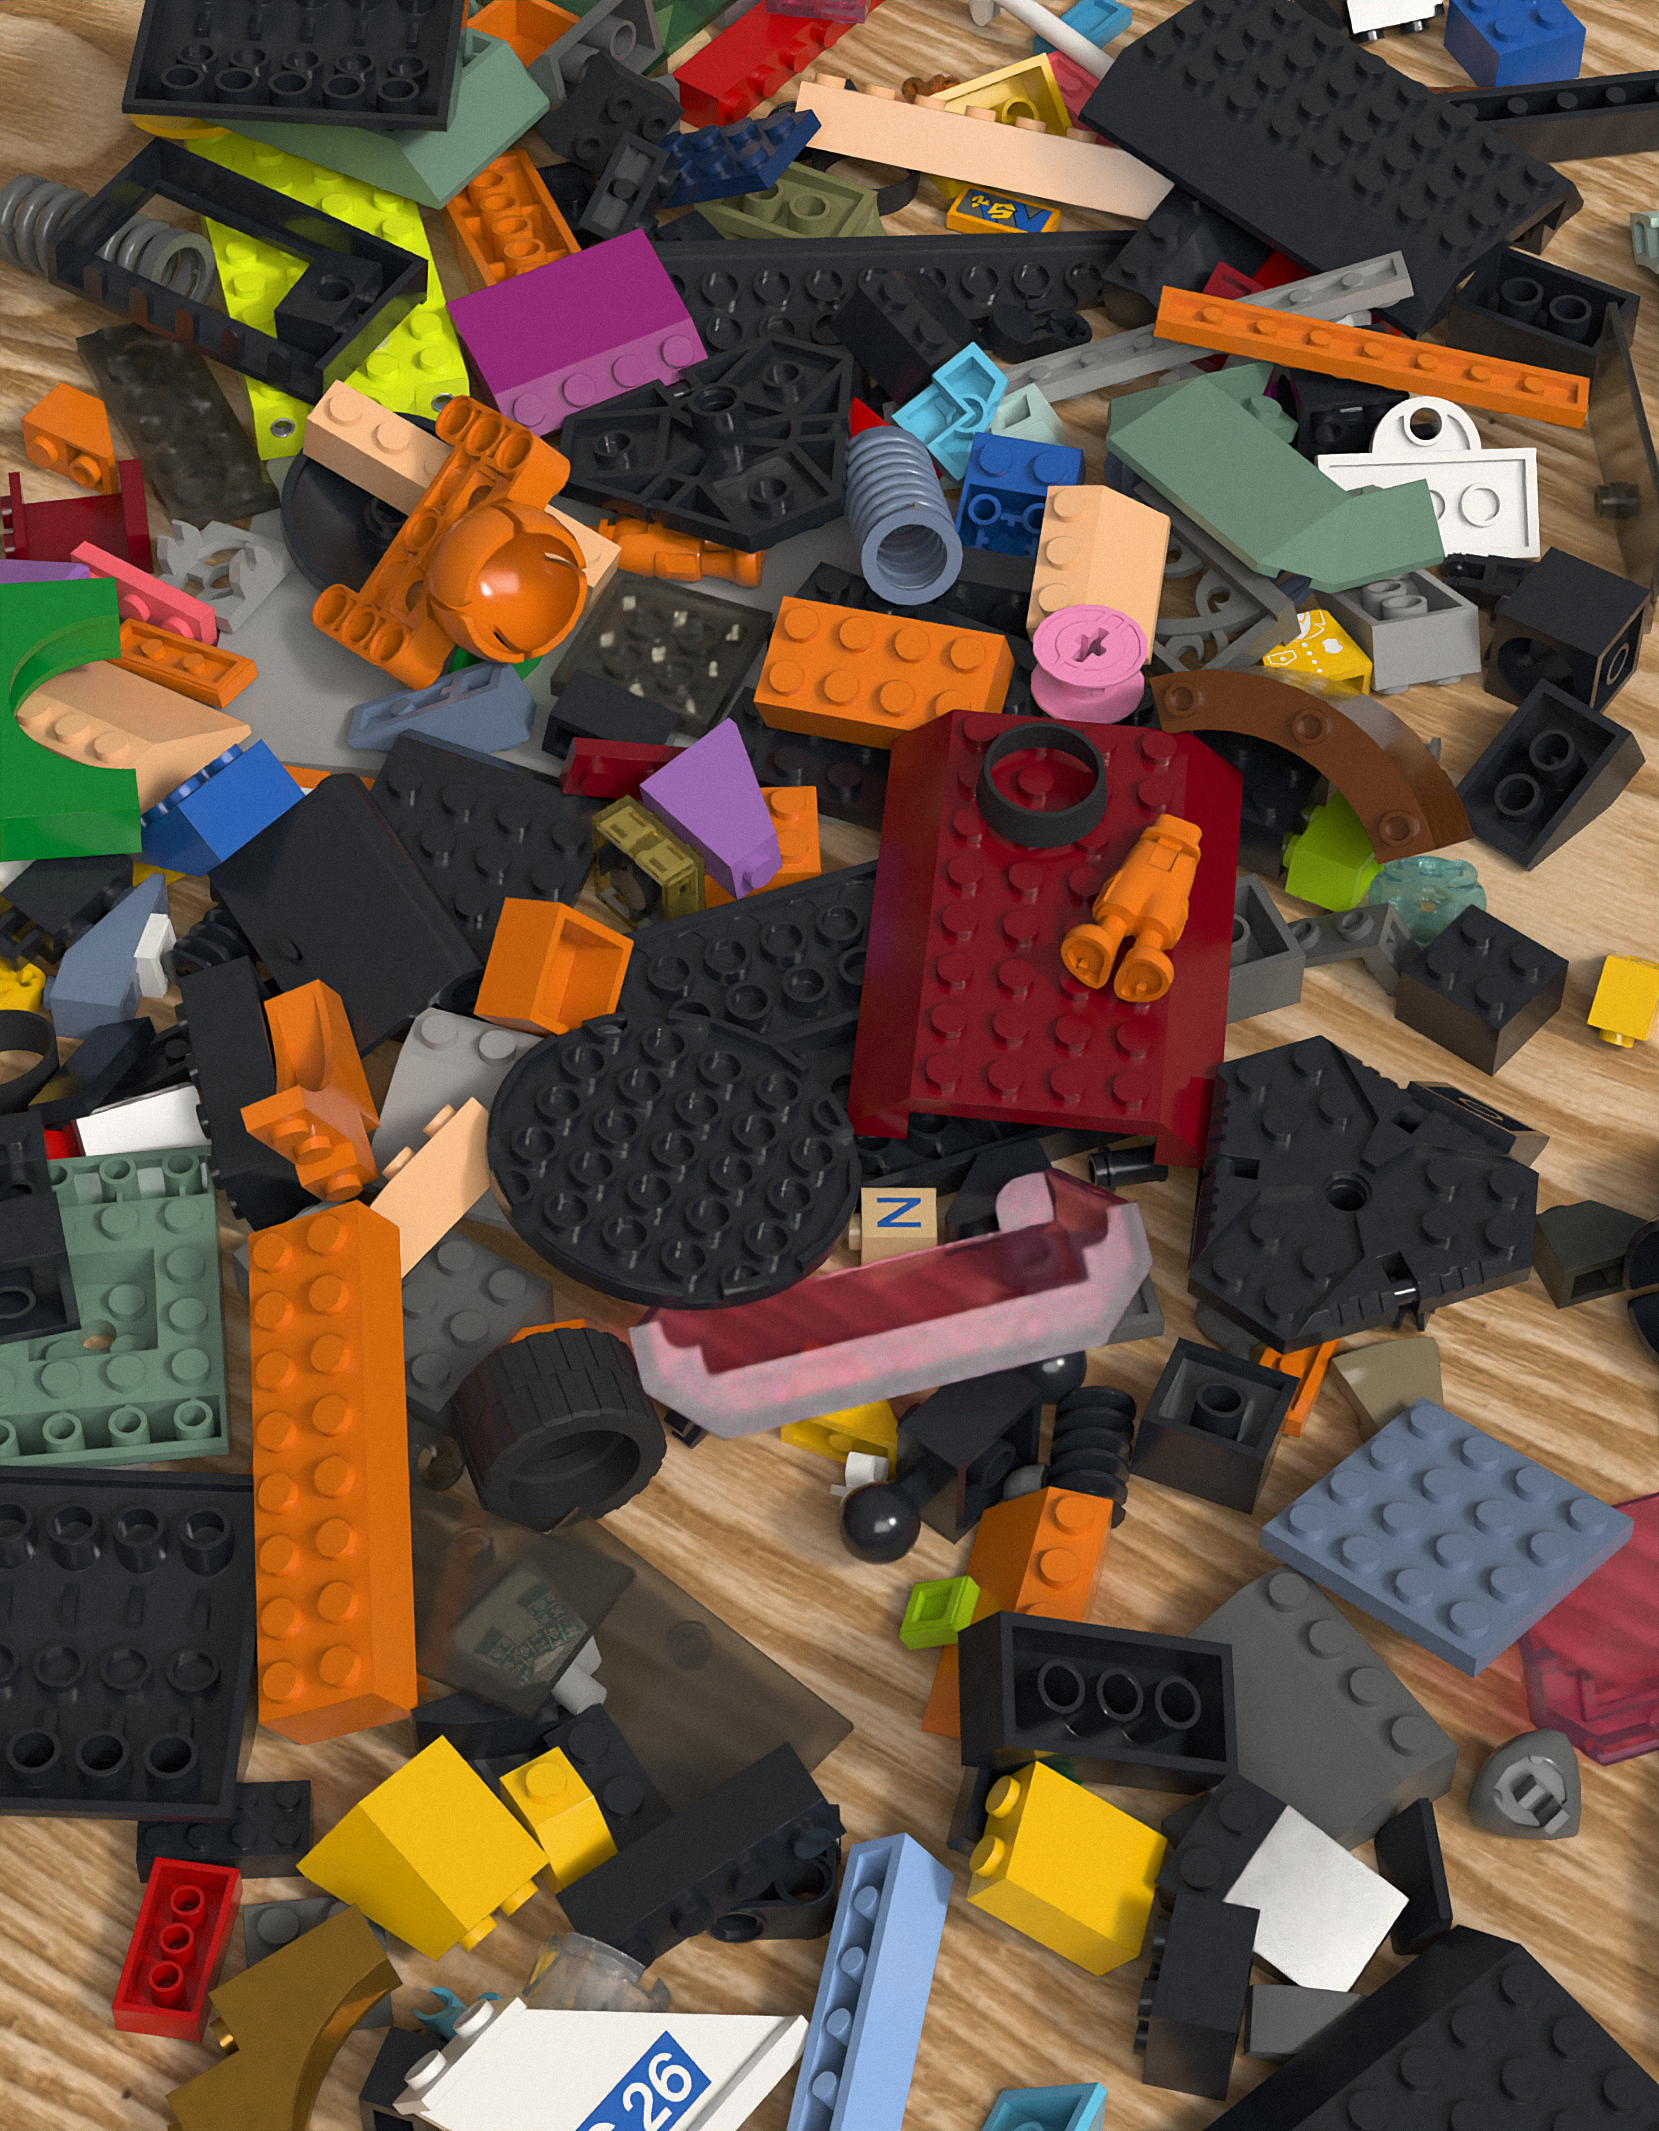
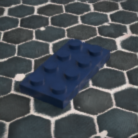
M812 109L793 113L782 110L767 118L752 120L751 117H746L731 125L717 127L715 124H710L695 132L682 134L680 131H675L666 135L657 146L670 152L682 161L678 170L682 172V180L672 199L669 201L664 199L659 210L769 190L821 128V123Z

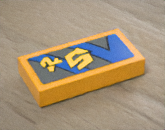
M966 183L947 212L946 228L966 234L1056 232L1061 222V210Z

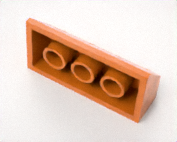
M1049 1486L985 1509L965 1572V1576L969 1575L980 1588L970 1625L1000 1610L1089 1623L1110 1545L1114 1500ZM957 1643L944 1645L922 1720L921 1731L961 1740Z

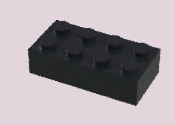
M311 1781L243 1783L232 1824L138 1821L136 1864L140 1883H148L155 1857L240 1869L241 1879L305 1877L296 1865L313 1849L314 1802Z

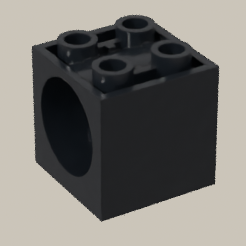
M1382 323L1354 326L1386 334ZM1277 363L1274 364L1271 398L1281 405L1282 411L1299 423L1293 441L1287 444L1314 466L1317 455L1369 453L1371 437L1379 421L1392 408L1410 398V394L1407 391L1390 390L1380 385L1352 379H1339L1329 374L1297 367H1284Z
M1551 546L1537 564L1529 563L1518 581L1517 589L1510 597L1502 596L1492 611L1489 625L1495 628L1494 636L1483 660V666L1488 668L1485 692L1520 707L1541 678L1603 714L1637 670L1652 590Z

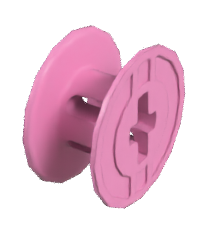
M1082 604L1060 609L1042 620L1033 635V654L1038 664L1031 673V693L1043 711L1054 719L1112 724L1121 721L1137 709L1144 697V677L1140 669L1147 659V637L1137 622L1125 613L1103 605Z

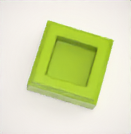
M969 1575L914 1583L898 1637L909 1650L957 1644V1632L970 1626L980 1592L979 1586Z

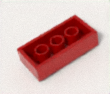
M155 1857L112 2005L116 2030L202 2043L213 2003L208 1993L217 1988L243 1894L240 1869Z

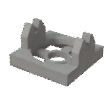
M174 519L171 524L175 539L162 533L158 536L157 559L164 572L158 579L183 592L184 585L190 579L201 582L204 590L196 599L214 608L216 627L218 629L233 634L296 566L289 555L285 543L214 520L199 533L198 528ZM226 549L239 551L230 562L221 563L214 567L204 564L217 551ZM229 574L230 586L222 589L212 588L214 581L221 576Z

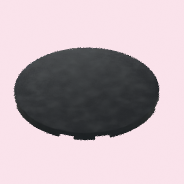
M631 1011L606 1014L583 1020L580 1028L562 1034L557 1038L554 1035H550L522 1056L503 1079L491 1107L485 1141L486 1169L496 1201L510 1225L521 1239L540 1257L560 1272L600 1293L631 1303L670 1310L701 1311L747 1305L788 1290L810 1276L834 1253L847 1233L860 1191L862 1165L861 1160L858 1159L853 1139L854 1128L846 1111L834 1093L827 1094L821 1085L809 1075V1066L785 1048L749 1029L724 1020L679 1011H667L666 1017H632Z

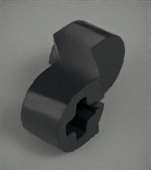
M1001 304L994 309L981 331L982 336L996 350L994 355L1015 365L1090 343L1093 337L1092 328L1081 315L1058 304L1034 312H1029L1010 304Z

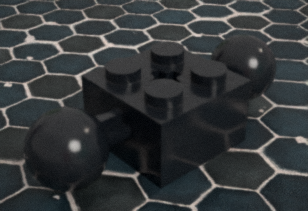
M1037 1324L1023 1330L1012 1341L1006 1355V1363L982 1348L965 1365L962 1363L954 1365L946 1373L939 1389L923 1404L917 1402L911 1405L900 1418L896 1428V1434L898 1435L897 1462L895 1465L896 1480L893 1483L886 1481L864 1483L853 1489L843 1500L837 1516V1531L845 1549L853 1557L867 1564L887 1565L894 1563L906 1556L916 1544L920 1534L921 1521L955 1545L981 1520L985 1509L996 1506L1004 1498V1482L1013 1471L1025 1465L1038 1464L1042 1405L1057 1404L1065 1394L1080 1388L1086 1377L1088 1367L1087 1355L1076 1335L1056 1324Z

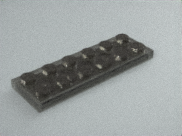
M134 322L117 327L102 328L94 333L76 338L78 355L134 459H140L142 474L171 527V522L177 519L201 531L212 520L226 524L281 508L278 488L200 353Z

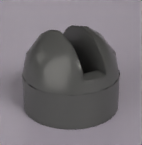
M1046 1464L1025 1465L1013 1471L1004 1482L1003 1497L1005 1502L1048 1487L1049 1467Z

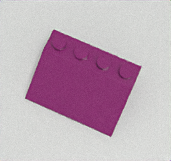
M642 227L444 305L485 405L528 428L543 440L562 434L565 416L658 378L667 388L680 383L678 370L708 358L690 314Z

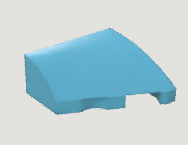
M974 342L933 373V383L891 416L892 425L911 432L921 440L930 454L932 463L945 477L957 486L965 480L975 431L987 433L1009 385V379Z

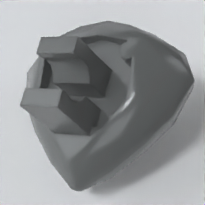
M1545 1727L1519 1734L1499 1745L1482 1764L1471 1789L1467 1805L1473 1824L1495 1835L1518 1839L1556 1840L1575 1837L1579 1831L1582 1809L1581 1779L1577 1756L1566 1733Z

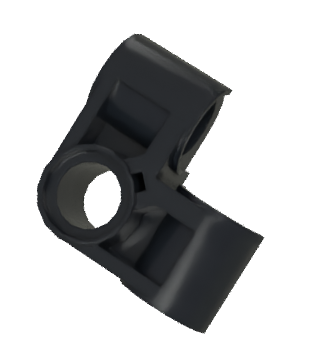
M830 1804L840 1820L839 1804ZM841 1837L830 1843L827 1849L818 1856L806 1859L774 1880L761 1894L747 1898L714 1920L706 1929L708 1935L722 1942L739 1944L754 1940L801 1939L808 1941L818 1939L829 1933L833 1927L838 1905V1866H841ZM803 1892L818 1894L814 1898L806 1900L794 1897Z

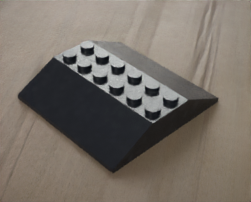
M145 0L122 100V113L447 132L457 113L465 56L469 0Z
M0 1465V1816L232 1824L254 1745L259 1710L253 1474Z

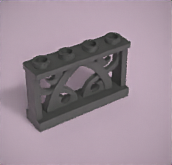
M1145 480L1133 488L1135 496L1131 499L1169 516L1171 521L1167 552L1176 550L1181 555V558L1173 564H1165L1163 579L1183 578L1198 571L1204 575L1198 584L1195 595L1199 617L1180 619L1157 618L1151 664L1142 665L1141 672L1148 669L1154 676L1180 671H1190L1179 661V657L1185 652L1193 651L1197 653L1200 663L1205 654L1203 641L1214 639L1218 646L1217 656L1201 669L1254 665L1278 644L1281 643L1285 647L1302 633L1293 601L1264 575L1252 571ZM1223 592L1229 599L1224 603L1215 602L1218 612L1212 614L1208 607V600L1212 595ZM1254 625L1229 645L1226 635Z

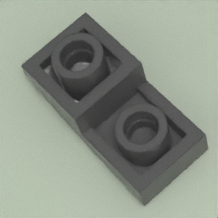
M1253 1984L1247 1988L1244 2055L1285 2065L1369 1996L1302 1986Z

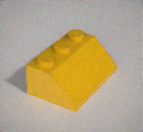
M1046 52L929 96L946 100L945 110L965 115L966 105L997 111L996 122L1015 125L1017 116L1047 122L1045 132L1061 136L1066 135L1067 127L1073 128ZM922 172L948 200L957 197L966 183L978 187L985 186Z

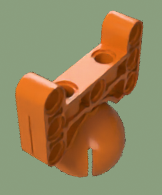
M466 395L454 397L440 411L435 425L436 434L454 449L360 592L356 593L342 584L331 585L317 598L311 614L312 623L317 629L407 688L415 691L425 690L435 682L443 669L445 659L455 644L463 651L480 659L501 664L524 662L525 658L533 659L547 654L560 644L574 628L583 610L587 596L586 573L581 570L586 568V561L575 536L557 518L544 511L551 498L559 493L567 482L571 468L569 460L528 428ZM545 553L558 555L562 558L569 560L573 564L566 562L564 560L548 557ZM494 633L498 634L506 646L498 640Z

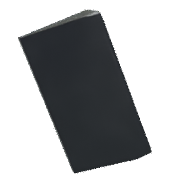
M1418 1798L1382 1827L1374 1839L1379 1876L1410 1899L1409 1906L1390 1933L1392 1950L1399 1956L1422 1954L1451 1930L1453 1920L1433 1803L1429 1802V1798Z

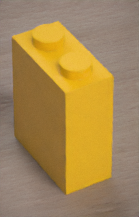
M1037 1760L1010 1776L1005 1775L1001 1777L992 1787L986 1800L985 1809L989 1815L983 1838L977 1844L970 1859L969 1866L973 1875L966 1900L1098 1977L1139 1957L1156 1889L1154 1880L1160 1872L1168 1838Z

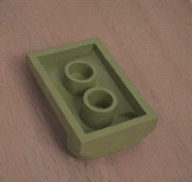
M793 161L769 190L694 203V211L698 210L726 240L746 238L887 236L879 217L877 191Z

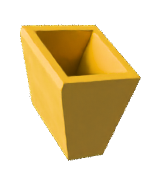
M441 1735L357 1803L296 1867L306 1878L349 1906L356 1903L363 1915L437 1962L457 1943L466 1953L473 1949L498 1926L490 1915L499 1907L509 1917L539 1890L531 1878L549 1863L551 1859L447 1739Z

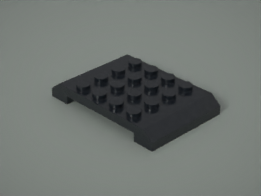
M410 728L398 735L370 790L371 795L486 965L505 897L560 902L574 909L599 856L598 848L609 842L597 828L624 812L625 803L624 799L562 794L560 779ZM294 946V947L296 948V950L298 951V958H299V960L301 961V960H302V955H301V953L299 952V950L297 949V947ZM277 984L276 996L284 994ZM437 1003L430 1006L431 1008L445 1011ZM475 1006L469 1010L460 1013H454L468 1018L491 1023L473 1014ZM415 1019L389 1039L404 1044Z

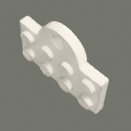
M1430 396L1416 397L1403 401L1392 408L1377 424L1371 437L1369 453L1317 455L1315 457V466L1345 491L1372 484L1385 489L1426 478L1445 557L1448 554H1453V552H1461L1463 555L1468 553L1488 557V554L1521 560L1540 558L1536 448L1481 449L1480 437L1473 421L1460 407L1452 402ZM1424 410L1436 417L1438 432L1433 439L1421 440L1411 432L1409 423L1414 412Z

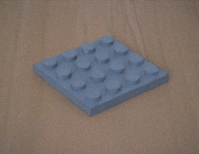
M1421 1397L1261 1528L1260 1547L1474 1679L1632 1538L1634 1519L1440 1406Z

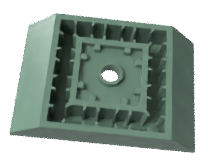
M467 27L457 113L447 132L211 118L199 119L241 134L248 139L257 140L286 151L290 155L320 164L334 172L343 173L367 182L379 189L388 190L409 198L423 206L441 210L550 110V100L507 41Z
M212 1145L50 1160L53 1191L57 1193L82 1330L0 1345V1465L93 1468L230 1454L232 1428L221 1236L216 1187L210 1176L206 1160L207 1155L213 1154ZM95 1335H108L115 1339L111 1345L99 1350H92L83 1346L87 1339Z

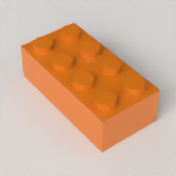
M783 596L753 702L767 727L892 750L894 739L953 709L1002 713L1015 660L1004 635Z

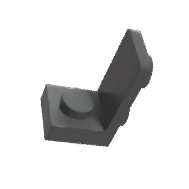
M1390 902L1357 907L1313 918H1303L1287 924L1306 955L1304 968L1363 957L1366 969L1370 974L1375 975L1388 996L1398 995L1401 971L1421 951Z

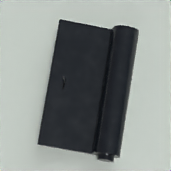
M353 773L332 774L321 780L315 789L225 861L206 873L283 993L319 979L341 996L360 1060L434 1003H437L443 1010L450 1013H460L476 1006L479 988L487 966L360 777ZM294 946L297 947V949L299 950V952H300L301 955H302V960H301V961H300L299 958H298V951L296 950V948H295Z

